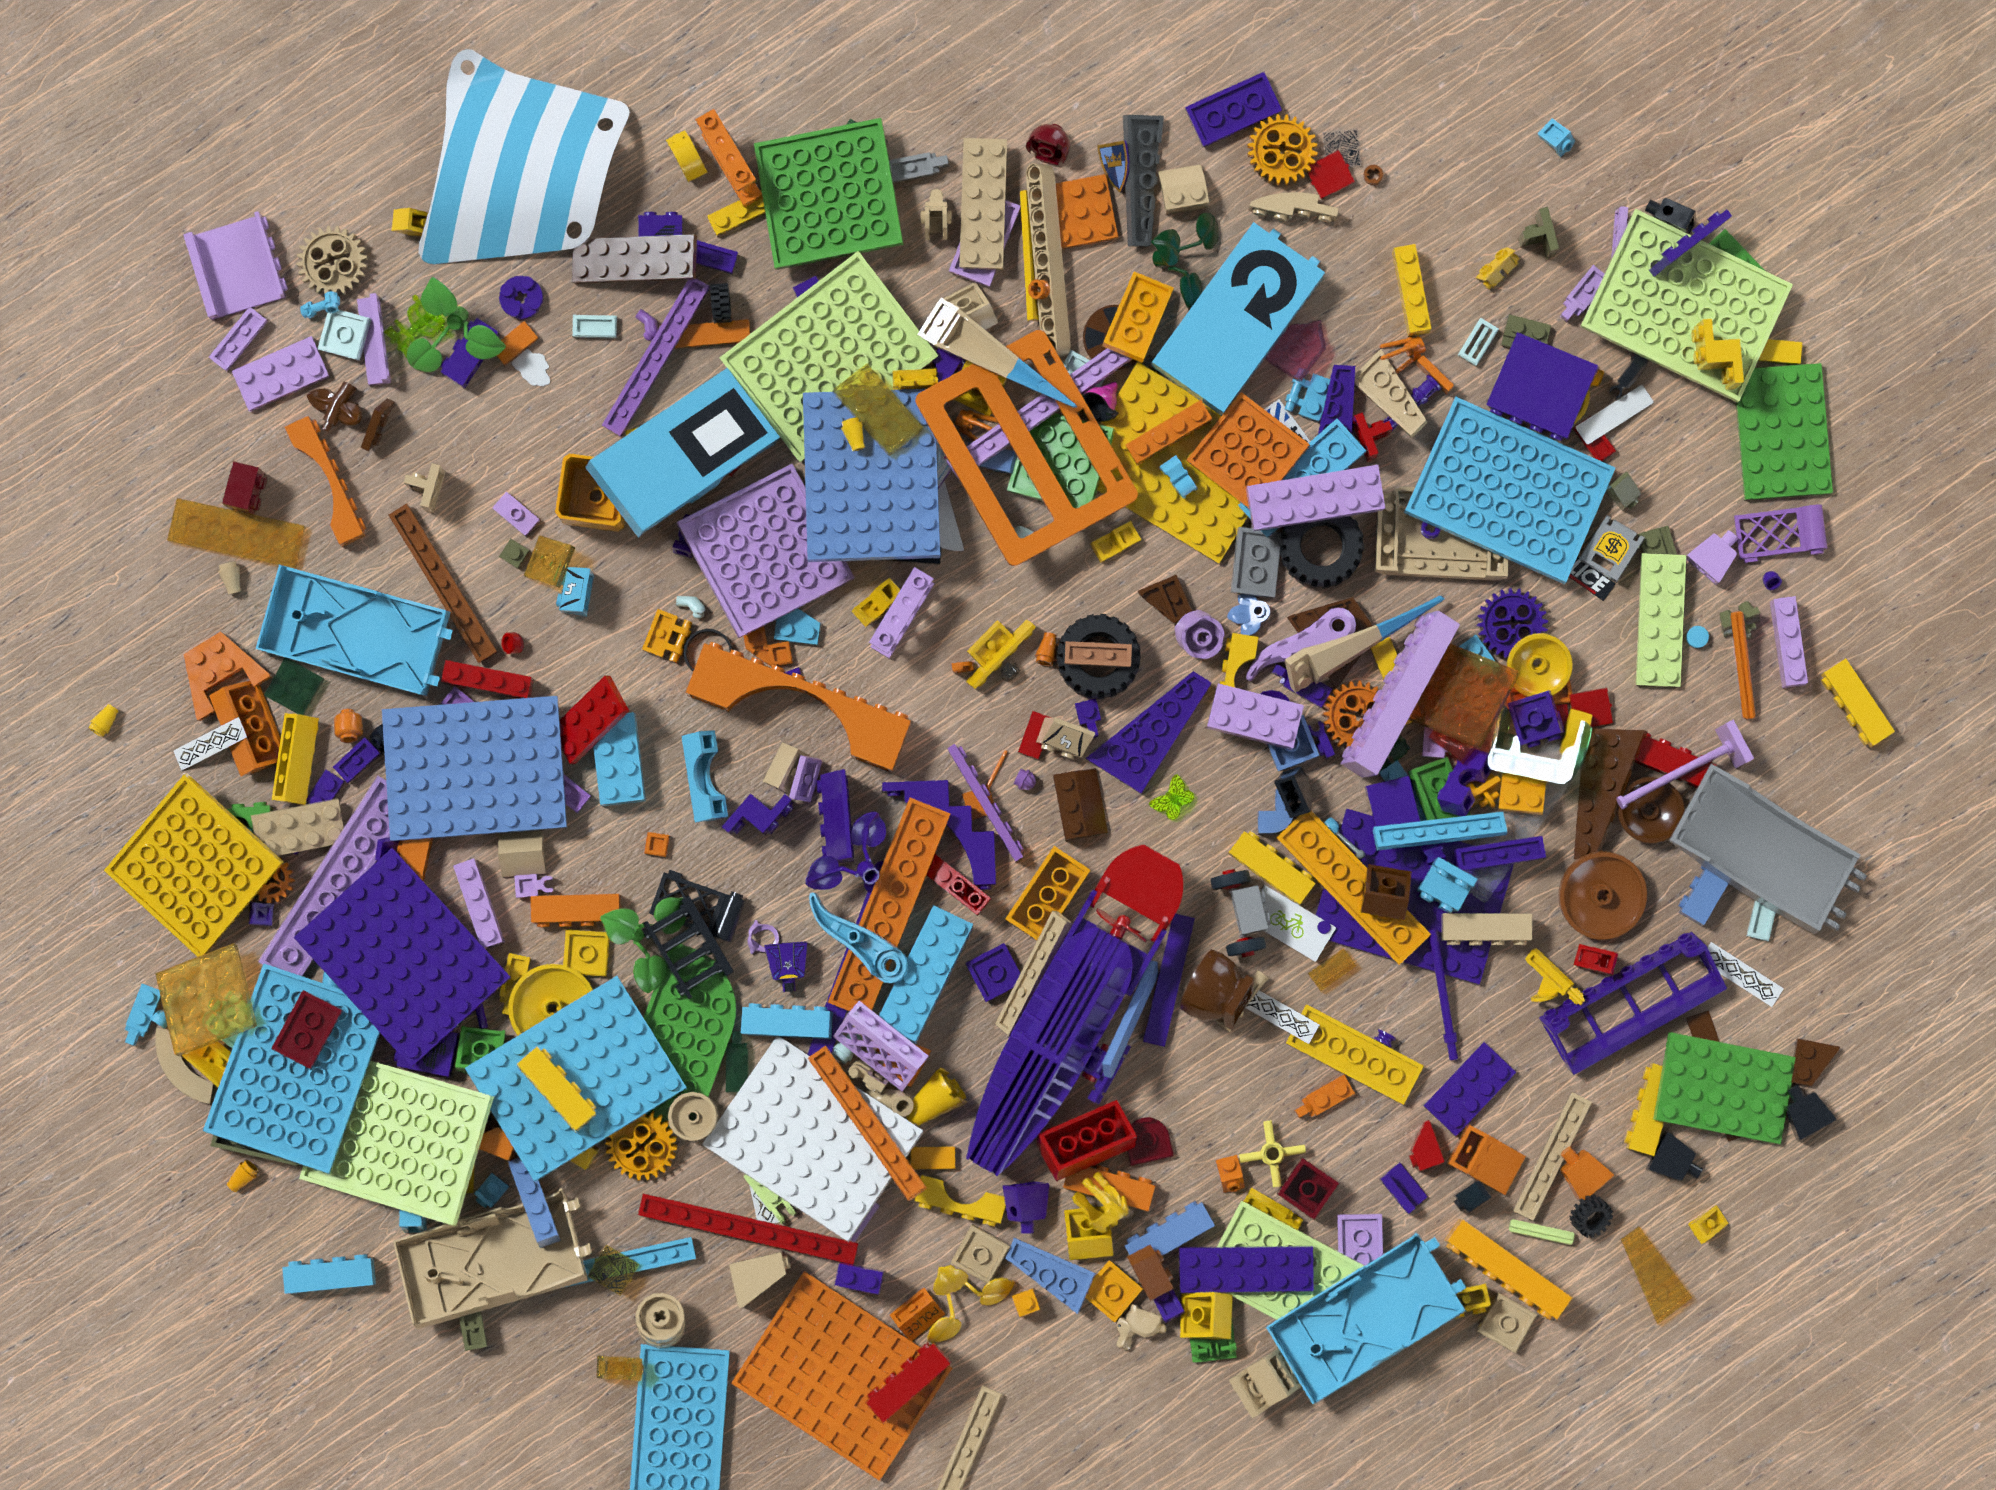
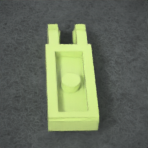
M748 1175L743 1176L767 1209L772 1211L781 1224H784L786 1221L784 1216L776 1209L779 1204L783 1203L786 1210L792 1216L797 1214L790 1203Z

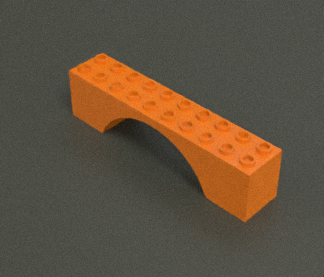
M710 642L709 645L704 643L685 692L688 697L729 712L745 698L763 691L782 689L807 694L826 705L840 720L847 733L853 759L893 773L911 726V720H908V715L898 711L895 714L887 712L888 708L875 703L873 707L867 704L866 699L854 696V699L849 698L846 692L840 689L828 690L826 685L813 680V683L805 681L804 676L793 673L791 676L785 674V669L772 665L769 668L764 666V661L752 657L751 660L744 658L741 652L731 649L729 653L723 650L722 645Z

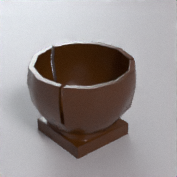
M1211 949L1204 956L1189 981L1181 1000L1180 1009L1189 1016L1202 1021L1222 1019L1224 1020V1026L1232 1030L1253 995L1254 979L1248 975L1243 979L1232 960L1223 953Z

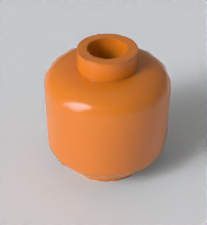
M353 709L341 710V713L334 717L335 736L344 743L356 742L363 734L362 716L354 712Z

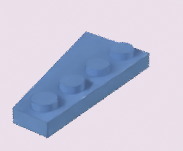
M1014 1238L1005 1258L1071 1310L1079 1314L1096 1273Z

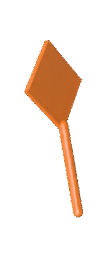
M1007 750L1003 752L986 785L990 793L987 798L991 804L994 801L989 788L1008 754ZM973 791L962 794L965 805L971 806L972 820L986 816Z

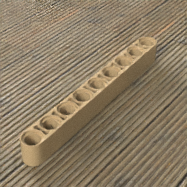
M1032 163L1026 170V183L1035 279L1045 280L1050 286L1048 297L1042 300L1037 299L1040 330L1046 333L1058 356L1065 357L1070 352L1071 345L1055 173L1050 165Z

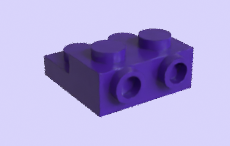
M1551 690L1507 703L1520 746L1527 744L1528 748L1535 747L1541 744L1540 740L1548 738L1549 742L1560 739V734L1565 732L1560 713L1556 710Z

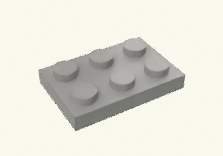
M1237 528L1230 593L1275 598L1282 532H1274L1269 538H1266L1261 531L1253 532L1251 528Z

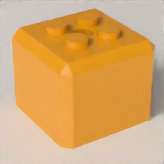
M569 453L562 461L555 513L564 525L619 532L625 526V519L586 469L589 460L594 457ZM594 490L602 493V498L598 502L590 500V494Z

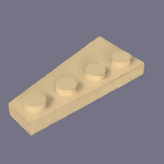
M1380 349L1355 374L1354 385L1413 438L1427 424V421L1388 359L1380 360V357L1385 355L1382 349Z

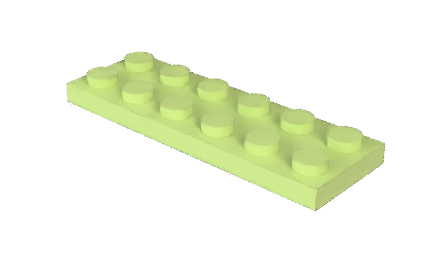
M1641 553L1635 685L1681 686L1686 555Z

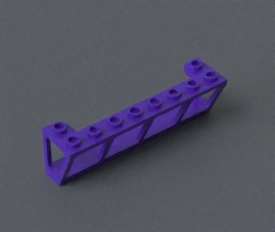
M1691 931L1690 933L1680 935L1677 940L1670 944L1662 945L1658 951L1651 955L1643 956L1635 964L1623 967L1619 973L1604 978L1596 986L1583 990L1582 995H1584L1585 1002L1582 1005H1576L1570 999H1567L1555 1009L1547 1010L1539 1019L1566 1067L1575 1075L1721 993L1727 987L1707 946ZM1680 953L1685 957L1699 955L1708 974L1678 990L1663 963ZM1658 966L1672 991V995L1640 1012L1625 984ZM1620 988L1634 1016L1601 1033L1586 1006ZM1582 1010L1596 1037L1567 1053L1558 1034L1569 1027L1570 1021L1568 1017Z

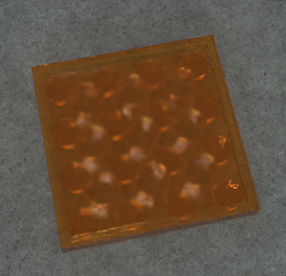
M1450 643L1408 720L1481 749L1520 673L1518 670Z

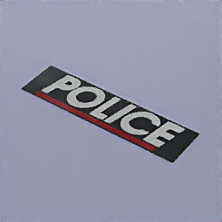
M1579 557L1576 558L1569 578L1602 601L1605 600L1616 584L1600 572L1581 562Z

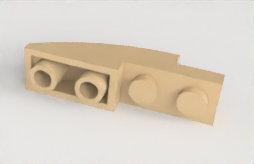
M1291 192L1273 194L1256 199L1250 203L1249 210L1253 211L1254 215L1265 217L1266 214L1272 215L1274 219L1279 221L1291 220L1294 211L1301 217L1309 218L1312 215L1319 217L1318 220L1331 222V220L1336 221L1339 208L1318 204L1319 195Z

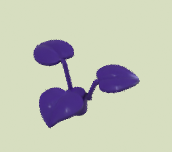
M870 812L864 814L855 821L851 828V842L854 845H862L866 859L859 863L857 871L844 866L839 867L837 859L832 856H822L811 865L805 884L817 890L832 889L839 885L843 879L840 871H845L853 874L855 877L860 876L864 881L866 891L871 893L875 882L879 879V872L884 862L879 861L874 866L867 852V846H878L886 836V826L879 813Z

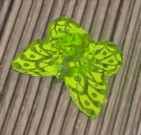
M1175 774L1170 781L1169 791L1165 793L1166 795L1152 799L1149 802V806L1158 812L1165 811L1169 820H1175L1180 815V807L1193 802L1194 793L1185 790V783L1178 774Z

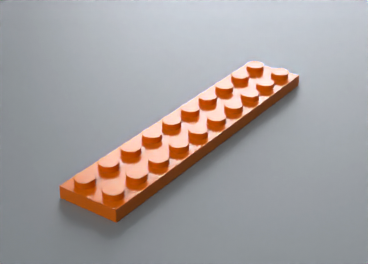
M913 798L908 800L879 872V879L875 882L859 922L860 926L880 935L897 948L951 815L948 812ZM848 950L828 1003L851 1011L860 1001L870 1010H873L884 982L875 975H871L861 960L851 950ZM890 959L886 962L885 967L887 971L889 970L893 959Z

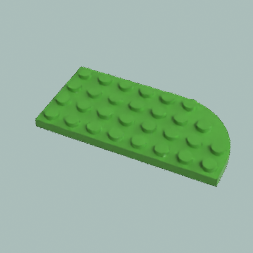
M680 944L668 951L667 955L674 964L696 949ZM704 955L677 972L685 983L712 967L715 961L709 956ZM666 965V975L652 993L644 1020L687 1087L681 1093L653 1109L655 1118L662 1115V1123L668 1120L669 1108L680 1095L689 1092L701 1093L707 1097L710 1095L736 1020L734 991L728 977L723 973L720 975L717 973L690 989L689 992L692 997L686 999L685 996L681 997L675 986L678 983ZM691 1112L689 1114L691 1121L697 1119L696 1113Z

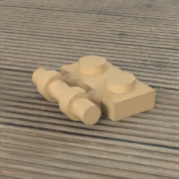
M861 1061L854 1062L849 1068V1075L852 1078H862V1081L866 1083L865 1086L873 1092H877V1090L882 1092L889 1082L872 1067Z

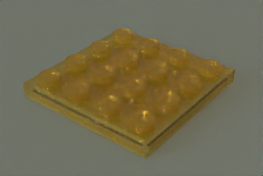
M230 944L155 973L175 1055L186 1054L257 1027L236 944Z

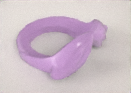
M755 920L749 929L747 940L751 954L755 951L765 952L764 947L751 939L752 934L762 930L772 931L775 936L773 944H778L779 934L773 926L759 924Z

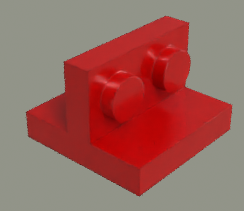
M1362 412L1354 415L1352 425L1359 443L1366 450L1364 454L1366 461L1370 462L1375 460L1378 455L1374 441L1389 436L1392 426L1390 421L1384 423L1383 420L1372 423L1369 428Z

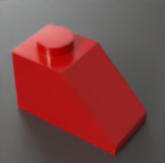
M1430 1120L1423 1122L1410 1150L1412 1155H1409V1160L1412 1167H1417L1418 1171L1445 1162Z

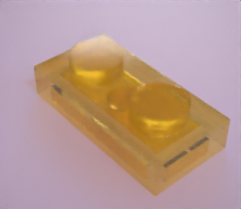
M1343 948L1309 972L1308 975L1321 992L1355 968L1356 964Z

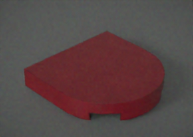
M1144 1117L1131 1124L1137 1135L1135 1147L1127 1151L1131 1166L1174 1156L1168 1130L1162 1122L1155 1118Z

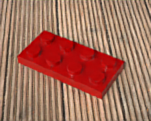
M605 675L560 719L561 746L570 764H576L630 711L611 676Z

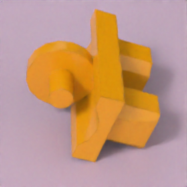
M1490 773L1486 782H1482V785L1478 788L1472 782L1466 785V787L1471 789L1475 799L1472 807L1477 804L1481 808L1487 804L1492 809L1496 807L1494 800L1500 797L1497 791L1501 789V779L1498 775L1494 776Z

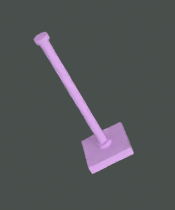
M1734 720L1715 729L1723 744L1722 746L1623 797L1621 795L1618 796L1616 800L1620 808H1626L1627 804L1726 753L1735 768L1753 760L1754 757Z

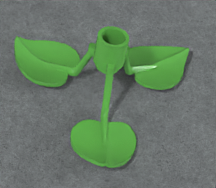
M431 277L421 296L422 306L432 315L438 316L443 313L445 317L448 316V325L432 345L425 338L416 339L410 344L407 351L409 365L414 369L425 372L437 370L442 364V355L435 347L450 329L459 330L462 327L464 328V338L468 340L466 350L472 356L479 359H489L500 354L505 349L506 344L491 329L483 325L474 326L468 332L469 322L466 321L469 316L468 311L464 307L457 306V300L453 293L442 282Z
M669 897L661 900L654 911L655 920L658 922L680 909L679 906L682 905L680 900L683 898ZM623 908L612 910L600 916L606 934L613 943L622 945L633 940V943L645 954L646 958L636 960L633 974L637 985L642 991L646 993L652 992L663 981L666 975V964L660 956L654 955L650 957L649 952L641 945L640 940L645 937L641 930L644 926L643 924H638L639 917L637 913L631 909ZM685 916L663 928V933L673 934L683 926L686 920Z

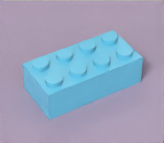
M632 712L627 713L594 746L599 799L602 807L646 801L636 714Z

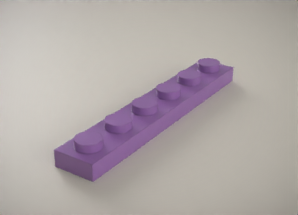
M955 744L947 748L948 752L1015 862L1022 859L1023 847L1018 840L1013 841L1010 836L1013 831L1007 821L1002 823L999 815L1002 814L996 803H990L987 798L990 793L984 784L980 785L976 780L979 775L974 766H968L964 760L967 758V755L961 746L957 748Z

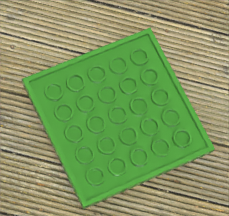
M882 118L754 143L774 268L776 270L849 256L857 251L865 253L904 245Z

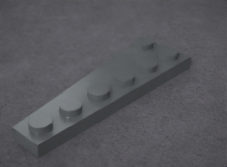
M1123 115V137L1127 143L1129 156V172L1125 184L1128 247L1151 246L1153 211L1156 199L1154 197V187L1157 185L1158 180L1156 167L1160 160L1158 147L1162 140L1164 116Z

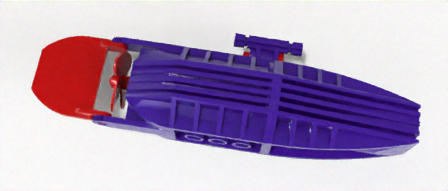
M1143 844L1124 851L1107 867L1095 890L1091 891L997 1060L978 1109L966 1159H970L973 1163L998 1176L1028 1147L1049 1122L1069 1094L1082 1070L1084 1078L1091 1082L1097 1080L1094 1085L1095 1090L1092 1089L1088 1099L1098 1105L1104 1097L1102 1095L1103 1092L1106 1093L1125 1059L1124 1055L1128 1054L1131 1046L1126 1045L1112 1078H1109L1103 1074L1102 1062L1110 1046L1103 1043L1100 1048L1096 1045L1125 994L1132 995L1180 906L1184 888L1180 864ZM1102 892L1159 924L1151 939L1154 944L1148 954L1122 939L1125 932L1128 931L1141 941L1147 942L1145 938L1138 934H1141V931L1129 926L1131 924L1129 917L1119 915L1118 919L1115 920L1108 913L1097 908L1096 913L1109 925L1113 926L1111 931L1083 918L1089 906L1095 907Z

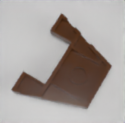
M1353 597L1287 617L1297 633H1300L1318 621L1329 610L1344 608L1355 618V632L1373 626ZM1336 619L1332 623V628L1336 632L1342 631L1345 627V623L1341 619ZM1362 654L1328 676L1335 688L1340 685Z

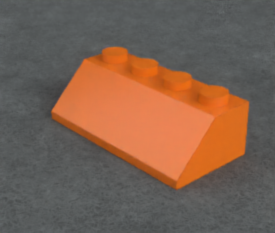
M249 680L222 687L209 695L220 725L222 726L239 717L247 737L229 746L240 776L257 773L277 765L281 738L260 685L254 687Z

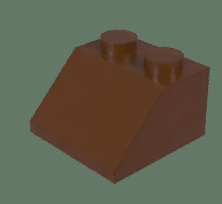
M1368 864L1362 895L1361 913L1404 920L1409 903L1412 872Z

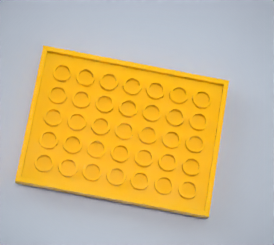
M1137 362L1116 396L1117 404L1115 410L1119 414L1116 418L1105 422L1101 421L1099 424L1115 429L1111 447L1138 492L1135 502L1125 508L1217 564H1220L1237 536V528L1243 526L1248 516L1239 508L1238 504L1240 502L1186 460L1221 415L1205 405L1212 417V422L1136 466L1125 445L1199 401L1181 387ZM1175 455L1198 488L1196 491L1193 490L1186 495L1184 499L1170 483V477L1164 475L1159 469L1162 464ZM1117 468L1111 471L1117 482L1123 479ZM1100 479L1097 491L1105 494L1107 490Z

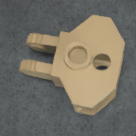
M934 189L930 192V202H925V211H921V224H925L926 240H930V233H943V240H947L948 224H952V211H947V202H943V194L939 189Z

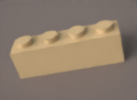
M1443 913L1441 914L1442 941H1447V945H1460V941H1469V945H1482V941H1491V945H1504V941H1513V945H1527V941H1532V914Z

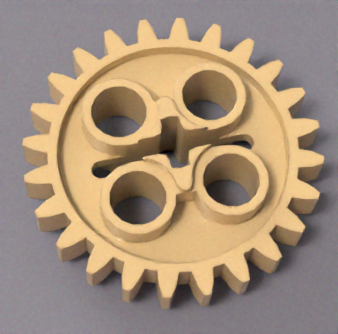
M327 226L326 232L318 228L319 235L316 236L311 232V240L304 238L307 245L299 246L303 254H297V257L302 259V261L296 263V265L303 269L298 273L300 276L306 275L302 281L304 283L310 282L309 288L311 290L317 286V294H320L322 290H324V293L333 291L338 294V291L341 290L346 295L345 288L348 287L353 291V283L361 284L357 279L358 276L365 277L361 269H367L368 266L362 262L368 260V257L361 254L366 249L365 247H359L362 243L360 239L354 241L356 237L354 233L348 236L346 228L342 233H340L338 226H336L334 231L331 230L330 226ZM337 243L344 244V248L340 252H334L333 250ZM316 251H323V257L320 260L313 259ZM350 253L349 257H344L346 254ZM331 257L335 259V265L333 266L329 263ZM344 263H351V269L348 272H342L341 266ZM316 265H322L318 269H314ZM326 270L331 271L329 279H321L322 272Z

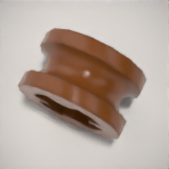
M1377 165L1366 167L1363 175L1365 182L1373 186L1379 184L1383 178L1382 169ZM1368 171H1378L1377 176L1379 178L1377 180L1375 178L1371 180L1368 178Z

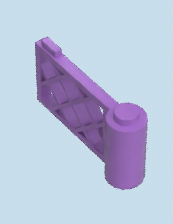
M1809 505L1799 508L1734 516L1736 536L1738 537L1739 559H1744V563L1758 562L1757 557L1810 551V555L1823 554V550L1827 549L1822 505ZM1796 513L1797 523L1791 529L1782 522V519L1786 514ZM1776 515H1782V517L1778 519ZM1770 516L1777 521L1771 531L1760 524L1764 517ZM1753 518H1760V519H1759V521L1757 522V521H1755ZM1749 519L1755 526L1747 534L1740 529L1739 520ZM1779 523L1790 531L1783 540L1772 534ZM1757 526L1767 533V536L1761 543L1750 536ZM1797 526H1798V533L1794 531V529H1795ZM1741 533H1742L1744 536H1746L1743 541H1742ZM1793 533L1799 538L1800 547L1791 548L1784 542ZM1769 536L1780 543L1775 550L1769 551L1763 546ZM1747 539H1750L1758 547L1753 553L1744 554L1743 544ZM1783 545V546L1786 547L1787 549H1779V548ZM1760 548L1764 550L1763 552H1757Z

